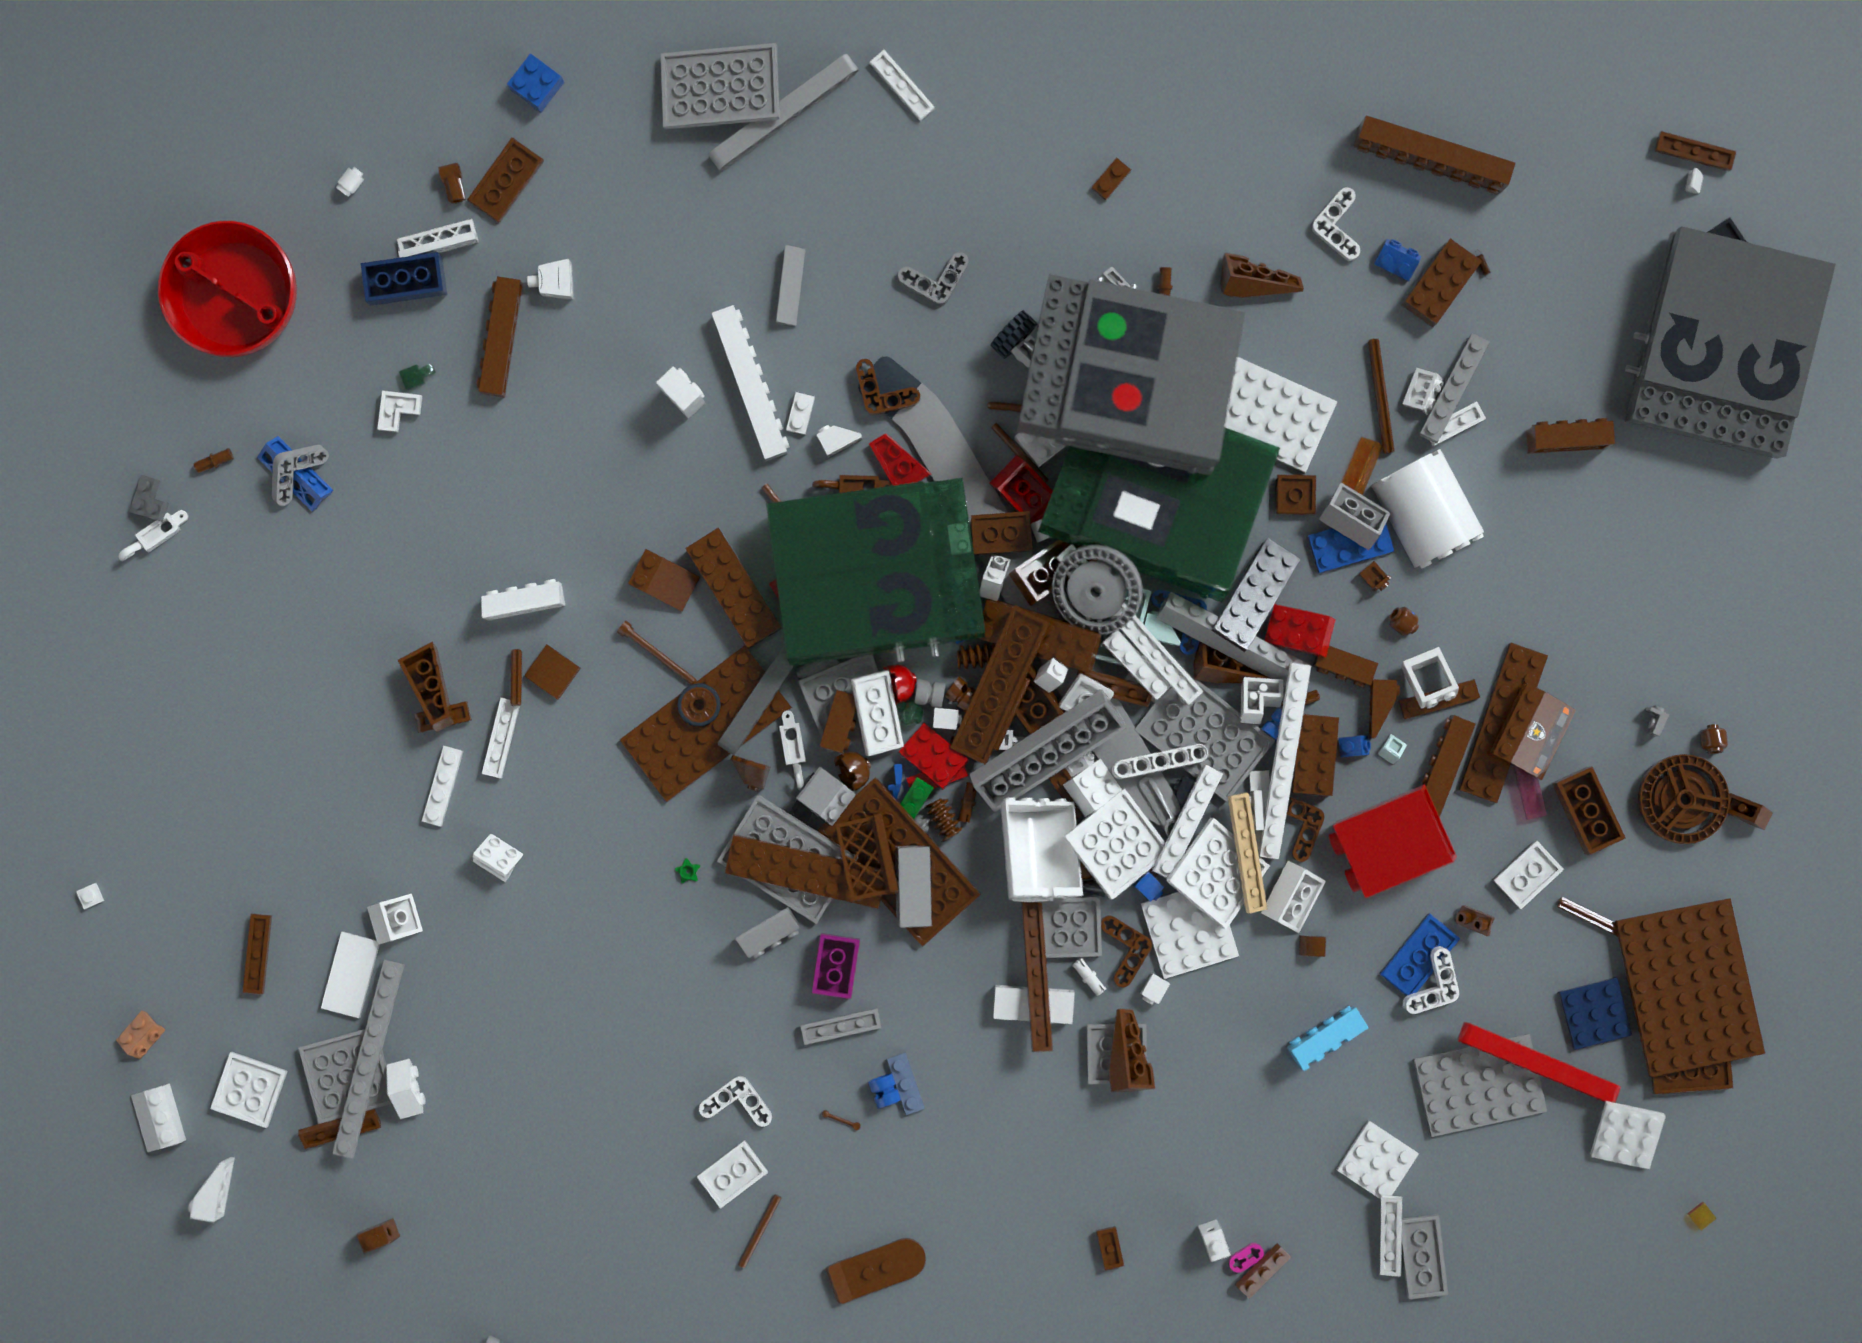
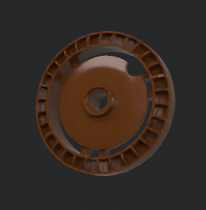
M1672 755L1658 761L1647 771L1639 787L1638 805L1644 822L1657 836L1673 843L1691 844L1707 839L1722 826L1729 811L1730 793L1724 776L1711 762L1695 755ZM1683 765L1695 767L1707 775L1714 786L1716 797H1713L1712 789L1704 777L1694 771L1684 770ZM1677 766L1678 770L1672 772L1671 767ZM1666 771L1667 775L1659 781L1654 792V805H1658L1662 810L1661 814L1656 817L1651 801L1652 790L1659 776ZM1682 794H1685L1688 798L1686 804H1682L1680 801ZM1713 801L1716 802L1715 809L1712 808ZM1710 813H1713L1710 820L1697 831L1682 834L1670 830L1672 827L1681 829L1695 827L1701 824ZM1662 820L1667 823L1666 826L1661 823Z

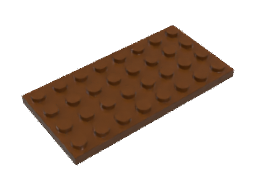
M745 645L694 683L706 684L712 687L719 695L721 708L717 718L712 723L700 727L686 723L678 711L679 694L620 739L666 802L731 754L717 744L765 674L763 668ZM780 691L772 699L742 745L781 717L784 711L792 708ZM701 699L694 702V708L697 711L702 710L705 706L704 701Z
M875 777L854 796L833 826L825 822L818 831L839 845L835 824L872 817L875 814L882 813L895 878V846L930 847L931 926L905 927L923 947L977 899L981 893ZM871 822L863 823L859 830L869 835L873 829ZM850 827L840 828L841 835L848 840L855 831ZM857 832L851 842L861 847L866 838ZM868 840L863 849L872 855L877 847L875 843ZM851 844L846 848L847 851L854 855L858 852V849ZM861 851L856 862L867 864L870 857ZM872 859L869 865L881 868L880 863ZM896 894L882 895L881 901L897 918Z

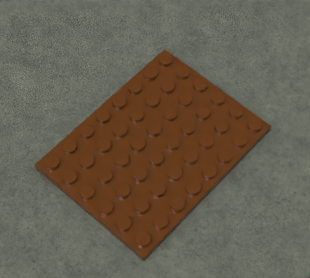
M1731 898L1615 921L1649 1077L1766 1054Z

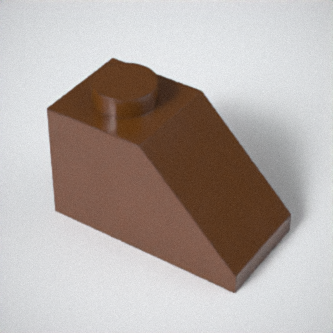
M1730 793L1728 814L1749 825L1765 830L1773 812L1761 804Z

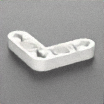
M1346 187L1338 192L1312 224V230L1344 259L1352 261L1359 256L1360 246L1335 225L1356 197L1353 189ZM1342 193H1349L1350 201L1347 199L1341 206L1339 202L1343 198ZM1329 208H1338L1339 215L1332 217L1328 212ZM1322 222H1324V228L1327 231H1329L1330 228H1332L1333 230L1326 237L1325 234L1327 232L1324 229L1318 230L1317 228L1319 225L1317 223L1321 224ZM1333 234H1339L1341 236V242L1339 244H1335L1331 241V236ZM1346 240L1348 243L1345 246L1349 249H1351L1352 247L1355 248L1354 253L1356 255H1348L1347 248L1343 247V249L1341 250L1339 247H1341Z
M1437 946L1433 948L1430 954L1437 986L1410 994L1404 998L1403 1007L1409 1013L1417 1014L1452 1003L1458 999L1459 989L1451 954L1446 948ZM1439 952H1442V953L1444 954V955L1441 957V958H1442V962H1441L1440 959L1437 958V956L1440 955ZM1444 969H1448V978L1441 979V972ZM1448 988L1453 991L1450 993V997L1445 995L1448 993ZM1433 993L1435 994V1001L1429 1004L1427 1003V996ZM1412 1000L1415 1002L1422 1001L1423 1005L1421 1003L1414 1004V1008L1409 1006L1412 1004Z
M737 1076L706 1098L699 1106L700 1114L705 1118H710L738 1098L758 1126L765 1127L772 1120L771 1111L748 1079L743 1076ZM737 1080L739 1082L744 1081V1090L737 1089L734 1092L737 1095L734 1097L732 1091L727 1087L730 1085L731 1089H733L737 1085ZM722 1091L729 1093V1101L721 1102L719 1100V1093ZM748 1096L756 1097L757 1104L754 1107L747 1105L746 1098ZM715 1097L716 1103L721 1107L718 1108L715 1105L711 1109L712 1113H705L703 1111L705 1108L704 1104L711 1105L714 1102L711 1098ZM760 1104L763 1107L760 1108L761 1113L768 1114L766 1118L767 1122H764L763 1120L759 1121V1113L756 1111V1113L753 1114L752 1112L753 1110L757 1109Z

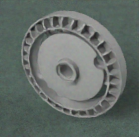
M1088 545L1072 551L1059 564L1054 574L1052 592L1058 610L1071 625L1082 627L1083 629L1086 628L1100 634H1107L1123 628L1135 616L1142 600V583L1137 569L1125 555L1107 546ZM1085 559H1101L1114 565L1120 572L1114 574L1111 571L1112 566L1104 562L1091 561L1081 564L1079 561ZM1072 565L1076 568L1074 571L1070 569ZM1067 575L1070 577L1068 582V595L1066 591ZM1094 586L1098 587L1101 593H1097L1094 590ZM1128 587L1129 601L1125 612L1114 619L1104 620L1117 613L1123 606L1126 598V588Z

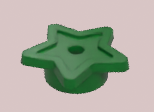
M685 858L683 866L675 868V871L681 875V883L689 879L698 881L696 872L700 865L691 864L688 858Z

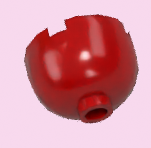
M900 664L883 667V669L889 670L895 704L908 700L913 695L915 684L917 683L915 674L911 673L906 666Z

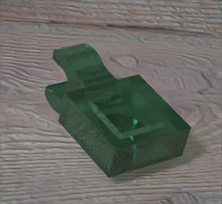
M416 364L399 371L406 390L425 384L424 377L436 373L434 366H431V364L421 369Z

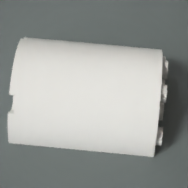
M1441 449L1371 485L1382 507L1391 513L1388 519L1414 568L1420 566L1423 569L1432 564V559L1438 557L1440 560L1452 554L1451 549L1455 548L1457 551L1469 545L1470 539L1474 542L1484 537L1482 534L1484 530Z
M1015 798L1003 799L1001 814L1009 899L1017 902L1053 901V898L1069 899L1082 896L1080 859L1063 837L1076 827L1074 802H1067L1066 799L1050 801L1049 798L1038 799V802L1032 801V798H1023L1021 801H1015Z

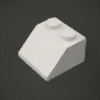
M412 894L367 907L378 945L423 931Z

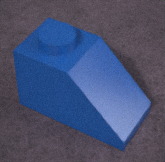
M1148 871L1132 884L1150 902L1153 899L1156 901L1163 894L1161 890L1164 887Z

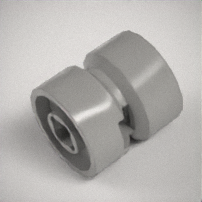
M918 679L915 704L926 705L930 703L931 707L942 708L946 683L934 682L932 685L927 680Z

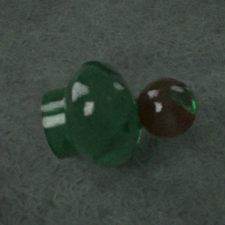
M904 701L896 704L897 712H903L899 716V720L903 724L911 725L921 722L924 710L919 708L914 701L908 703Z

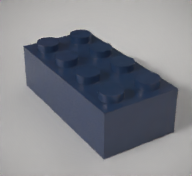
M438 252L360 263L365 301L370 306L447 295L443 259Z

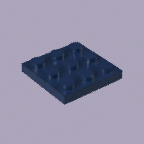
M1617 977L1559 991L1573 1049L1576 1050L1632 1035Z

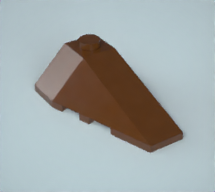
M1230 253L1224 254L1220 280L1224 295L1242 298L1303 292L1304 290L1301 277L1280 269L1276 271L1270 270L1266 267V264L1261 262L1259 265L1248 262L1249 258Z
M1199 641L1194 659V679L1211 683H1242L1244 677L1271 679Z

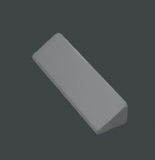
M785 245L776 323L796 326L805 249Z

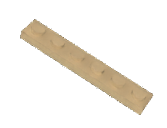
M1249 793L1227 796L1246 913L1267 910Z

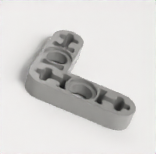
M961 252L954 254L938 282L910 267L900 269L898 280L902 285L938 305H943L949 300L968 266V257ZM961 257L963 258V263L965 264L959 265L957 271H959L960 274H958L955 270L949 268L952 267L954 269L956 266L955 259L959 260ZM910 272V277L913 279L918 276L919 278L916 280L915 286L911 285L913 281L910 279L904 281L902 273ZM953 274L956 280L954 283L948 284L944 280L945 276ZM927 281L929 288L926 291H921L918 288L919 282ZM942 283L945 287H947L944 291L945 299L941 298L940 300H937V295L935 293L941 292L943 286L939 285Z
M313 445L283 452L275 456L273 460L272 499L280 506L289 504L293 494V471L325 463L329 457V452L322 445ZM305 455L303 461L297 462L300 456ZM287 476L283 483H279L281 477Z

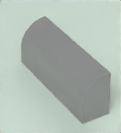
M895 846L896 883L898 887V893H896L897 925L899 927L931 926L930 847Z

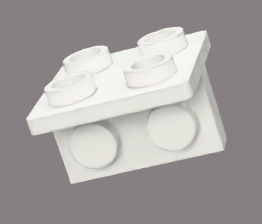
M490 834L472 855L474 863L504 882L509 879L515 865L523 856L521 852L493 834Z

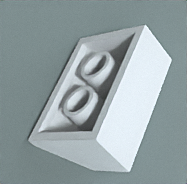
M1288 861L1266 902L1267 910H1263L1261 913L1299 933L1326 881Z
M170 1083L131 1095L147 1152L172 1146L186 1140Z

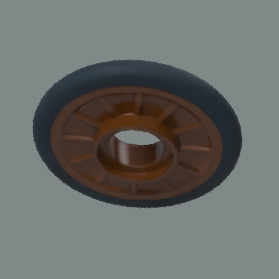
M697 683L686 687L681 692L677 706L680 716L686 723L700 727L712 723L717 718L721 702L719 695L712 687ZM698 699L703 700L705 703L704 708L700 711L694 708V702Z

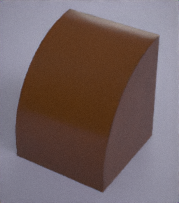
M1300 935L1299 955L1325 957L1326 937Z

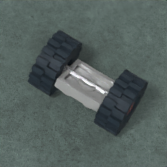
M1022 310L998 333L990 346L1003 359H1006L1013 353L1019 362L1030 368L1035 339L1030 334L1038 323Z

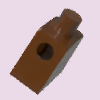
M394 1218L357 1233L363 1253L387 1245L400 1237Z

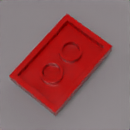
M925 723L914 733L904 747L899 750L900 755L942 790L948 786L969 762L967 757L952 749L950 743Z

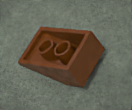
M645 549L628 584L683 612L700 577Z

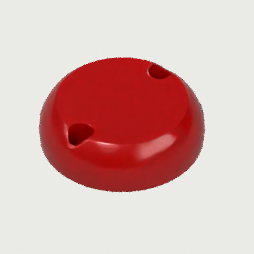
M217 221L191 230L171 248L160 270L158 296L162 313L168 325L189 346L213 356L241 357L264 349L284 331L295 309L297 283L293 266L287 254L272 237L246 223Z

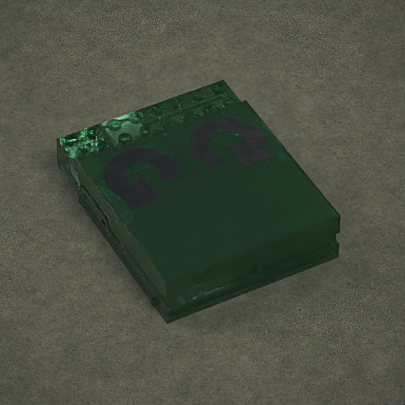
M963 478L927 483L922 481L766 503L786 655L790 666L893 651L897 652L898 662H901L899 651H901L903 662V650L931 646L932 657H935L933 647L935 646L937 657L939 656L937 645L985 637Z

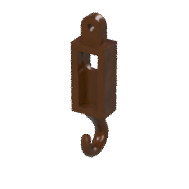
M839 475V481L816 480L812 483L814 488L839 489V496L878 497V493H889L893 489L890 481L879 480V476ZM865 481L873 482L874 489L872 491H865L863 489Z

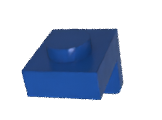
M1368 736L1339 738L1340 757L1369 755L1371 742Z

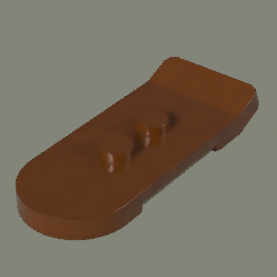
M901 1238L870 1251L833 1263L826 1267V1272L837 1302L844 1304L917 1276L925 1266L926 1255L924 1248L919 1242L911 1238Z

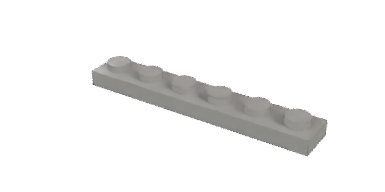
M1472 333L1419 436L1436 444L1438 443L1490 341Z

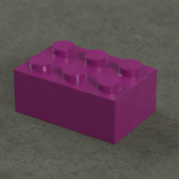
M821 933L812 993L852 998L860 945L859 938Z

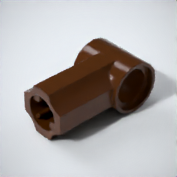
M458 162L440 166L439 173L442 183L445 185L449 203L456 204L466 200L461 182L462 173Z

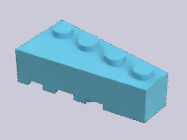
M1344 1007L1339 1011L1340 1015L1335 1018L1333 1016L1328 1017L1323 1021L1322 1026L1318 1028L1314 1026L1307 1030V1035L1301 1039L1298 1036L1289 1042L1290 1045L1287 1049L1300 1069L1303 1071L1310 1068L1308 1064L1322 1060L1326 1051L1330 1053L1337 1050L1342 1045V1041L1348 1042L1369 1028L1356 1007Z

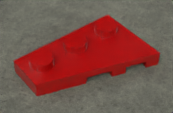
M887 433L869 443L897 494L902 493L932 475Z

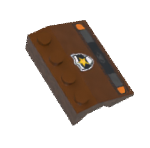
M1529 683L1522 684L1489 755L1502 759L1516 766L1521 771L1543 780L1576 709Z

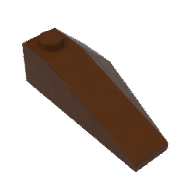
M732 755L731 760L743 783L748 785L747 789L757 792L759 788L764 789L771 767Z
M1117 1009L1109 1067L1111 1092L1155 1089L1153 1068L1151 1063L1147 1062L1145 1056L1147 1050L1145 1045H1141L1139 1039L1140 1029L1134 1011L1131 1009Z

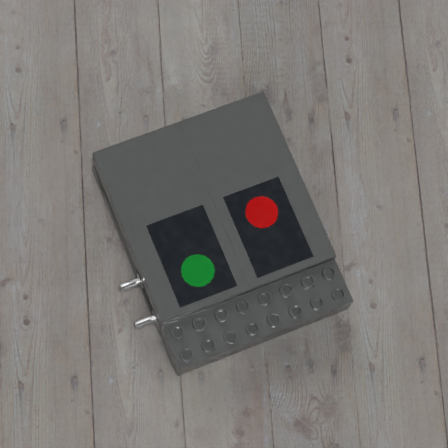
M1049 274L1017 432L1053 439L1055 443L1182 469L1191 474L1211 475L1213 467L1217 465L1220 457L1245 312L1139 290L1136 284H1131L1130 287L1103 282L1104 278L1102 277L1101 279L1097 277V280L1090 279L1088 283Z

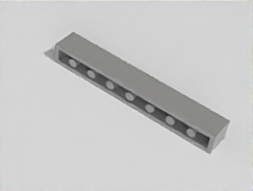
M1172 592L1169 593L1161 604L1156 617L1158 620L1271 679H1282L1284 686L1287 684L1290 662L1309 665L1256 636L1247 651L1243 652L1212 631L1219 619L1218 616Z

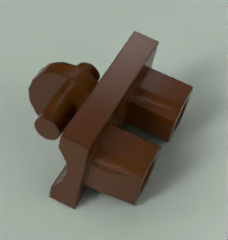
M1462 905L1456 917V924L1482 935L1490 936L1491 926L1495 917Z

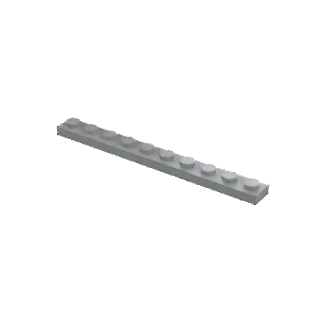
M384 960L333 1150L335 1155L354 1158L405 964Z

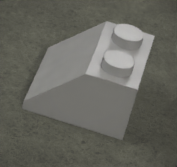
M819 767L796 799L821 820L833 826L856 794Z

